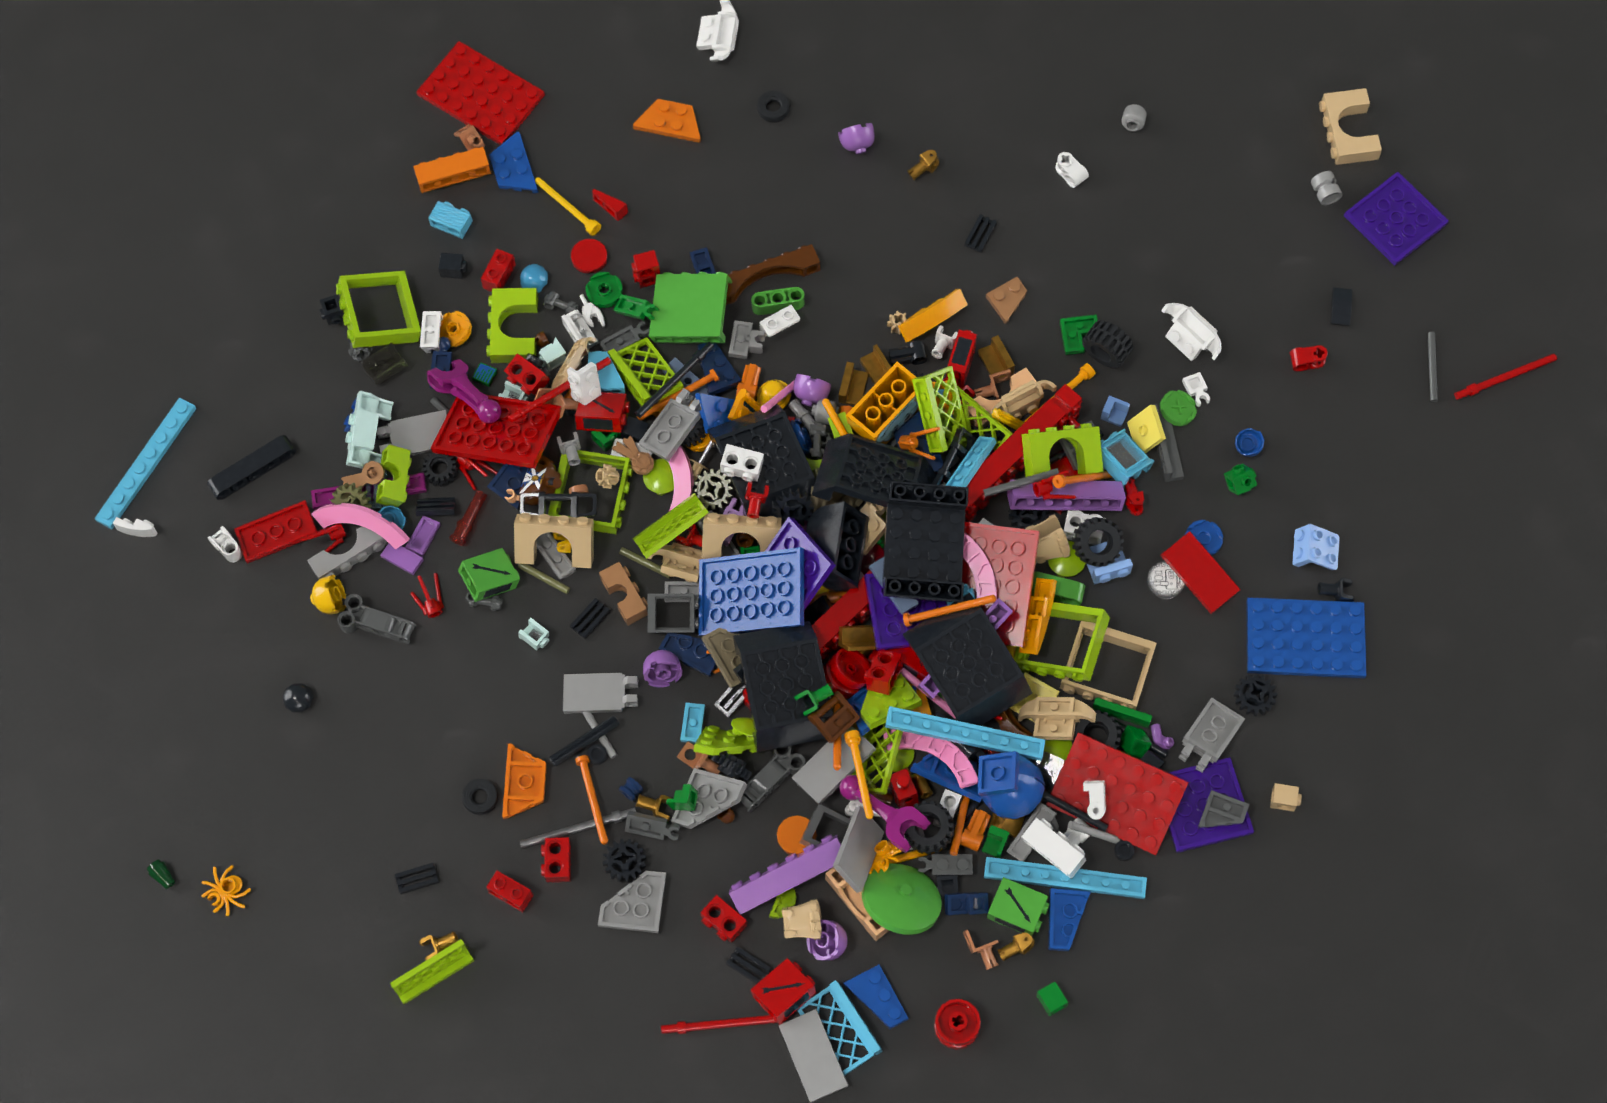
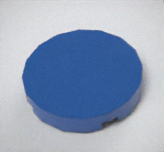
M796 418L791 421V426L804 454L807 455L810 453V448H812L811 439L806 428H801L800 424L802 421Z
M1198 520L1189 525L1185 535L1190 531L1211 556L1220 550L1223 543V534L1216 523Z

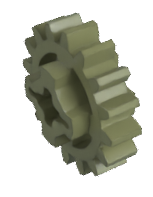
M711 469L710 473L705 470L703 471L704 476H697L700 481L694 482L697 488L693 489V492L698 493L696 496L705 505L706 509H710L711 506L712 510H717L718 506L723 509V503L730 504L728 498L734 497L730 493L732 490H735V487L730 486L733 482L731 479L727 480L728 476L720 472L719 469L717 473L715 469ZM713 477H718L722 481L716 482ZM713 486H716V489L714 490L715 493L711 492L713 490ZM712 497V500L715 502H710L706 498Z
M345 483L336 488V491L332 493L334 498L331 499V502L335 503V505L349 503L369 509L372 507L368 503L371 497H366L368 492H362L361 485L356 488L355 483L351 485Z

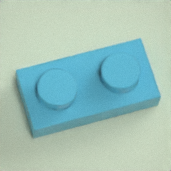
M685 703L681 742L695 744L703 728L705 704Z

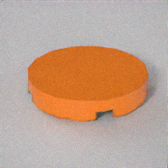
M791 816L783 820L778 827V844L787 854L796 853V855L804 852L803 848L806 846L799 842L810 821L807 818ZM816 830L812 837L814 840L817 838Z

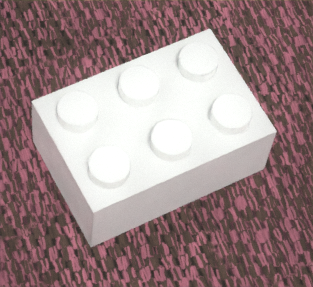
M1036 818L1021 836L1022 839L1072 879L1086 862L1084 850L1076 844L1071 846L1068 843V838L1060 831L1056 834L1053 831L1052 825L1045 819L1040 821Z

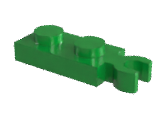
M621 294L613 309L617 314L644 320L645 316L650 320H654L655 317L651 313L659 311L654 304L647 300Z

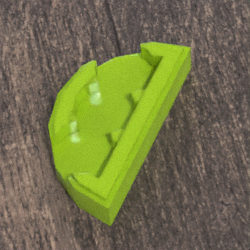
M794 888L776 897L769 918H783L781 909L796 905L797 897Z

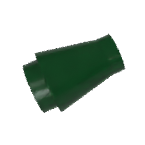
M157 859L147 867L148 875L165 889L170 888L175 883L166 864L161 862L160 859Z

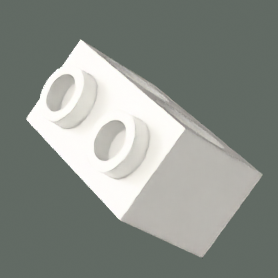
M726 444L720 464V472L729 477L737 476L745 481L757 482L763 465L764 454ZM735 460L737 463L729 464L728 461ZM748 465H754L755 468H754V469H748L746 466H748Z
M1068 510L1064 527L1067 539L1072 540V537H1075L1074 530L1079 528V526L1074 527L1070 523L1076 522L1080 524L1084 523L1086 519H1092V517H1103L1098 514H1084L1079 510ZM1097 530L1093 532L1089 537L1088 544H1100L1103 531Z

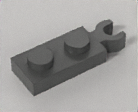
M642 321L638 323L636 328L630 325L600 341L599 345L603 351H609L614 348L617 352L640 341L639 337L649 336L650 330H641L646 326L645 322Z
M629 811L625 832L664 840L666 835L672 840H678L679 834L674 833L672 830L679 831L681 825L678 823L669 825L667 824L668 819Z
M933 854L932 860H928L925 857L918 858V861L926 863V867L918 869V872L923 873L932 869V875H973L972 854H958L957 856Z

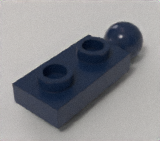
M440 337L439 351H433L431 369L438 368L441 371H451L453 354L452 352H447L451 347L449 338Z

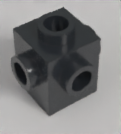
M338 295L320 300L322 309H319L322 320L326 319L328 325L341 323L344 311L340 309Z

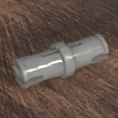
M798 399L792 400L788 407L802 421V424L810 433V424L817 422L812 418L811 412L806 410Z

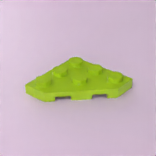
M901 673L890 695L867 691L860 715L870 730L886 723L889 706L910 711L922 706L921 698Z
M710 725L708 727L705 726L694 744L693 751L715 756L724 751H727L728 754H741L742 751L750 749L751 753H755L756 748L754 740L750 736H738L733 734L732 730H720L719 727Z

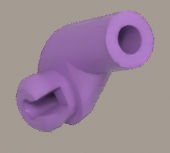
M1160 724L1150 726L1153 742L1163 749H1170L1174 745L1172 737L1162 735Z

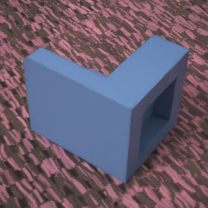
M1109 396L1102 410L1101 419L1121 427L1128 414L1130 404Z

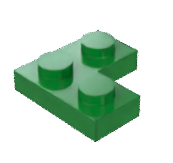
M1097 315L1060 319L1065 355L1084 353L1082 336H1085L1094 323L1098 321Z

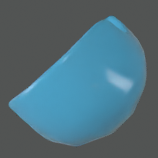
M531 264L522 270L520 275V285L522 288H537V293H539L547 285L548 273L544 267L538 264Z
M389 505L382 507L378 511L382 515L381 517L390 523L393 522L399 528H404L406 517L398 507Z

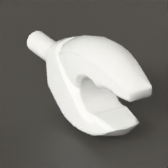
M581 294L579 297L584 304L582 316L589 326L594 327L591 318L597 317L601 326L605 327V319L601 310L593 303H588L584 294Z

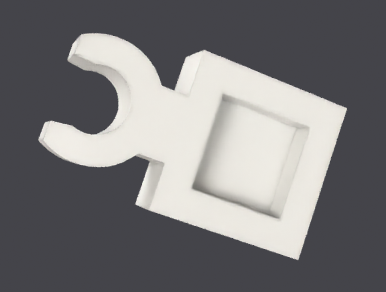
M1200 372L1182 379L1187 393L1190 396L1195 395V403L1198 407L1201 406L1200 399H1205L1207 404L1210 402V396L1205 393L1208 387Z

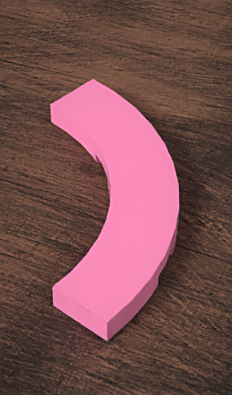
M681 445L669 460L674 479V494L669 511L691 496L694 486L691 463Z
M341 503L340 505L329 504L320 507L312 513V516L323 529L337 523L360 525L380 535L394 549L399 548L410 539L395 523H390L381 517L380 513L360 505Z
M964 533L963 558L972 570L976 583L977 598L995 595L997 600L996 580L991 564L979 545Z
M903 731L898 750L914 749L936 756L952 770L961 789L978 784V775L973 765L952 742ZM887 732L883 734L884 739L889 737ZM892 741L887 745L888 751L892 748Z

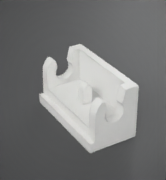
M578 310L561 316L563 325L574 343L581 338L593 337L596 341L591 344L588 343V349L599 344Z
M423 311L420 348L426 353H431V350L439 351L441 320H443L441 311Z

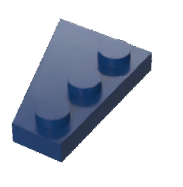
M1052 888L1049 890L1048 950H1070L1091 891Z
M880 965L843 983L889 1029L908 1020Z

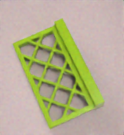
M647 337L617 352L614 348L607 351L623 383L641 406L652 397L650 394L651 389L659 390L675 375ZM644 345L648 346L647 352L639 351L640 347ZM625 354L633 355L631 360L624 359L622 356ZM636 355L644 356V362L636 361ZM649 357L657 358V363H649ZM636 365L642 367L640 371H633L632 366ZM645 367L654 368L653 374L644 372ZM658 369L666 370V375H658ZM641 378H651L649 384L642 383ZM654 379L663 380L662 386L654 385ZM679 380L661 399L683 389L684 385Z
M952 366L912 379L924 430L940 427L939 431L925 434L930 453L947 451L958 427L967 430ZM946 372L948 375L947 383L942 380ZM931 378H933L936 381L934 389L932 386ZM940 385L945 387L943 395L938 392ZM949 391L952 392L953 396L951 401L947 399ZM936 396H937L939 399H941L938 406H937V402H936ZM945 403L949 405L947 413L943 411ZM953 410L957 412L956 420L951 417ZM940 415H942L943 417H945V420H944V422H943V425H942V422H941ZM949 421L954 424L952 431L947 429ZM945 433L949 435L947 443L945 439ZM963 435L960 443L967 440Z
M957 386L959 395L962 397L963 404L961 405L964 410L968 432L971 434L979 432V435L984 437V431H991L992 437L997 442L993 447L995 451L1013 433ZM968 406L975 408L976 416L969 417ZM954 410V414L952 415L953 418L956 420L957 412L956 410ZM940 415L941 422H942V425H943V422H944V420H945V417H943L942 415ZM981 418L989 420L990 428L983 429ZM970 419H977L978 429L971 430ZM949 421L947 429L952 431L954 424ZM995 430H1000L1006 435L1003 440L997 441ZM967 440L960 443L965 449Z
M694 493L635 536L633 540L647 559L709 512Z
M885 723L882 724L883 728L877 733V727H875L863 736L872 745L875 741L878 743L876 751L862 763L870 794L887 793L903 731L900 730L891 733L890 728L885 727ZM887 732L889 737L881 743L879 738ZM892 741V748L886 752L884 747ZM882 751L884 755L876 761L874 756ZM871 759L873 765L866 770L867 763ZM887 760V767L881 770L879 766ZM877 769L878 774L871 779L869 774ZM882 778L881 788H876L874 784Z
M462 939L395 979L390 984L402 1003L406 1004L474 962V959Z

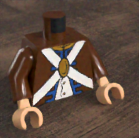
M542 455L535 469H527L519 495L514 490L507 489L506 492L512 496L509 498L505 497V499L509 503H515L516 501L520 503V495L522 493H555V490L559 489L562 485L561 474L556 471V466L552 460ZM539 497L525 498L526 505L536 506L539 503Z

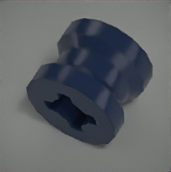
M628 777L626 784L619 788V791L632 802L635 801L636 795L644 790L631 777Z

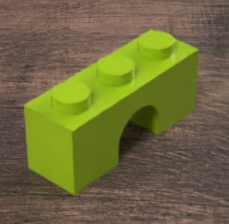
M389 444L382 451L381 464L385 470L392 474L393 481L384 479L378 485L375 503L399 507L402 503H405L407 499V492L405 491L409 482L408 468L412 462V458H410L411 450Z

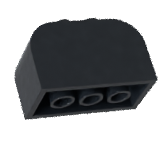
M845 501L818 508L809 518L806 527L807 534L836 565L822 585L833 592L858 588L869 522L867 515Z

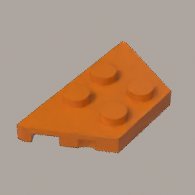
M657 99L633 123L634 130L698 143L701 141L692 105Z
M509 743L502 812L503 819L510 818L544 803L547 763Z

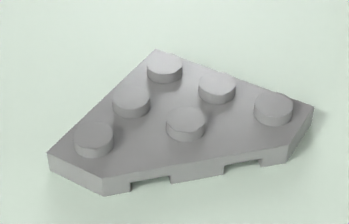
M694 768L687 784H691L698 791L695 811L675 810L671 822L691 829L740 803L747 784L741 780Z
M645 871L639 878L617 892L609 901L604 902L600 906L598 927L659 933L666 873Z

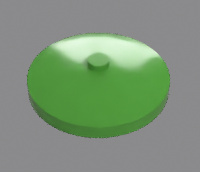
M889 864L888 869L885 872L880 869L879 874L874 869L868 875L862 890V901L870 917L880 926L898 934L913 935L928 930L934 925L941 912V896L936 885L924 873L918 872L917 869L908 865Z

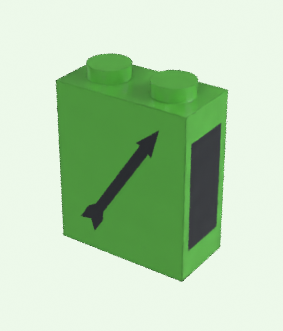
M503 548L463 560L458 570L475 602L516 589L520 580L518 571L514 569L509 555L505 553Z
M1003 877L989 909L987 919L1020 933H1029L1032 936L1034 932L1038 933L1042 921H1039L1041 914L1045 915L1050 905V903H1047L1048 896Z

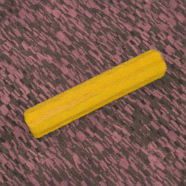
M994 408L991 414L993 418L1015 430L1025 423L1001 409Z

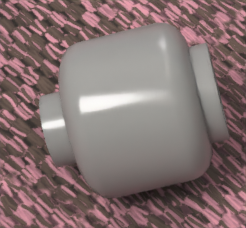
M1135 104L1127 106L1123 112L1122 125L1129 131L1142 129L1147 117L1145 109Z
M823 399L817 402V405L813 404L811 415L815 416L817 423L830 425L827 419L830 416L822 404ZM830 401L835 412L839 414L840 407H837L835 401Z

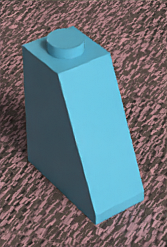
M607 351L589 352L588 363L593 362L596 364L606 357L610 358ZM613 362L598 371L601 392L626 394L625 385Z

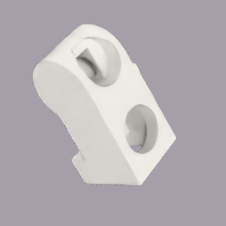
M1105 780L1084 781V791H1089L1090 797L1087 813L1092 819H1100L1106 812Z
M945 789L940 804L949 811L953 820L962 800V795ZM934 818L933 825L940 827L939 821Z

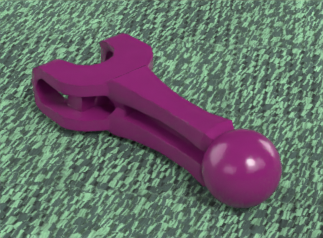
M462 360L452 361L451 371L448 372L441 371L438 368L427 371L428 383L435 391L449 393L460 398L474 409L481 421L494 423L500 418V405L495 400L488 399L487 395L473 386L467 376L468 365Z
M857 775L846 776L840 783L842 796L848 800H859L863 804ZM869 793L872 810L886 822L887 838L895 847L907 853L911 845L904 838L906 830L911 826H917L925 830L931 823L914 807L906 806L896 809L879 801Z

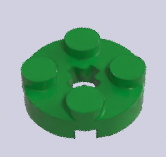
M609 272L594 274L585 288L588 300L598 308L614 306L623 293L620 279L617 276L610 275ZM602 287L609 289L606 293L600 292Z

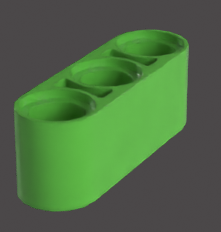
M799 287L757 292L751 298L752 311L757 315L777 313L789 305H792L795 310H799L805 303L804 291ZM799 297L800 299L794 300L792 298ZM762 302V303H764V304H762V305H757L756 303Z
M1034 572L1031 595H1034L1036 578L1053 579L1057 581L1054 601L1070 605H1081L1086 588L1083 583L1042 572Z

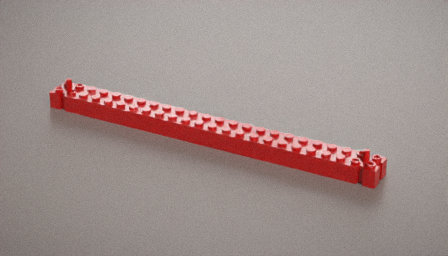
M1063 385L1052 399H1049L982 463L967 485L969 489L965 522H971L979 509L983 510L990 502L989 500L993 496L997 497L1000 494L997 493L985 497L983 489L1008 483L1010 480L1015 479V475L1019 471L1023 472L1025 470L1022 434H1028L1030 429H1040V432H1046L1048 427H1057V430H1063V426H1066L1067 423L1075 425V428L1080 426L1076 420L1080 416L1079 411L1082 407L1080 406L1082 398L1069 386ZM864 576L859 580L858 588L847 591L812 625L818 640L822 664L828 659L830 652L840 648L838 646L839 626L863 625L870 618ZM745 689L743 691L744 704L750 709L747 690Z

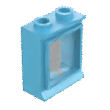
M1125 429L1120 432H1113L1105 441L1101 440L1103 468L1115 481H1122L1123 487H1125L1130 477L1136 479L1142 470L1147 473L1154 463V460L1150 459L1130 438Z

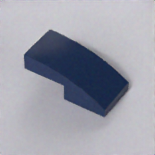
M707 247L689 252L696 274L699 272L716 274Z
M987 892L944 894L946 915H973L989 912Z

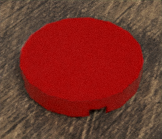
M595 239L579 241L571 251L573 266L585 274L599 272L607 262L605 246Z

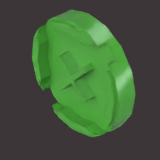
M1169 391L1161 399V414L1167 422L1173 425H1188L1197 413L1194 399L1184 391Z

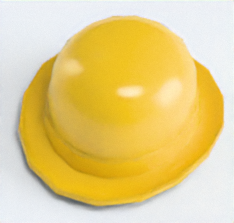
M769 380L763 383L758 389L757 402L763 406L788 384L780 380ZM791 393L777 403L782 409L789 403Z

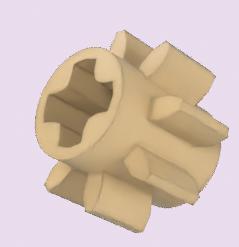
M896 311L894 315H889L890 321H887V327H892L891 333L895 332L901 335L898 325L907 320L906 313L902 314Z
M606 464L603 465V468H599L595 475L596 481L599 483L598 485L607 489H611L612 485H616L619 481L617 468Z

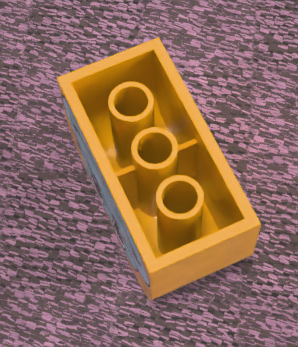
M896 362L846 414L847 423L851 426V429L861 437L887 444L894 437V433L919 410L912 379L916 378V376L899 362Z

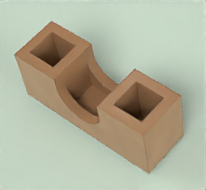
M617 562L599 572L600 579L609 595L616 591H623L627 594L623 601L617 603L618 610L627 626L648 615V603L644 597L640 598L638 594L640 590L635 582L631 583L629 579L631 575L626 566L622 567L620 562Z

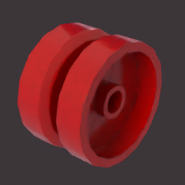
M842 648L823 666L826 683L829 684L833 693L839 691L845 699H848L866 685L864 675L871 665L860 652L847 651Z
M961 999L949 1000L942 1004L937 1011L934 1024L935 1034L940 1043L947 1048L964 1049L973 1044L978 1036L981 1023L980 1016L975 1006L968 1001ZM955 1022L960 1023L958 1027L954 1026Z

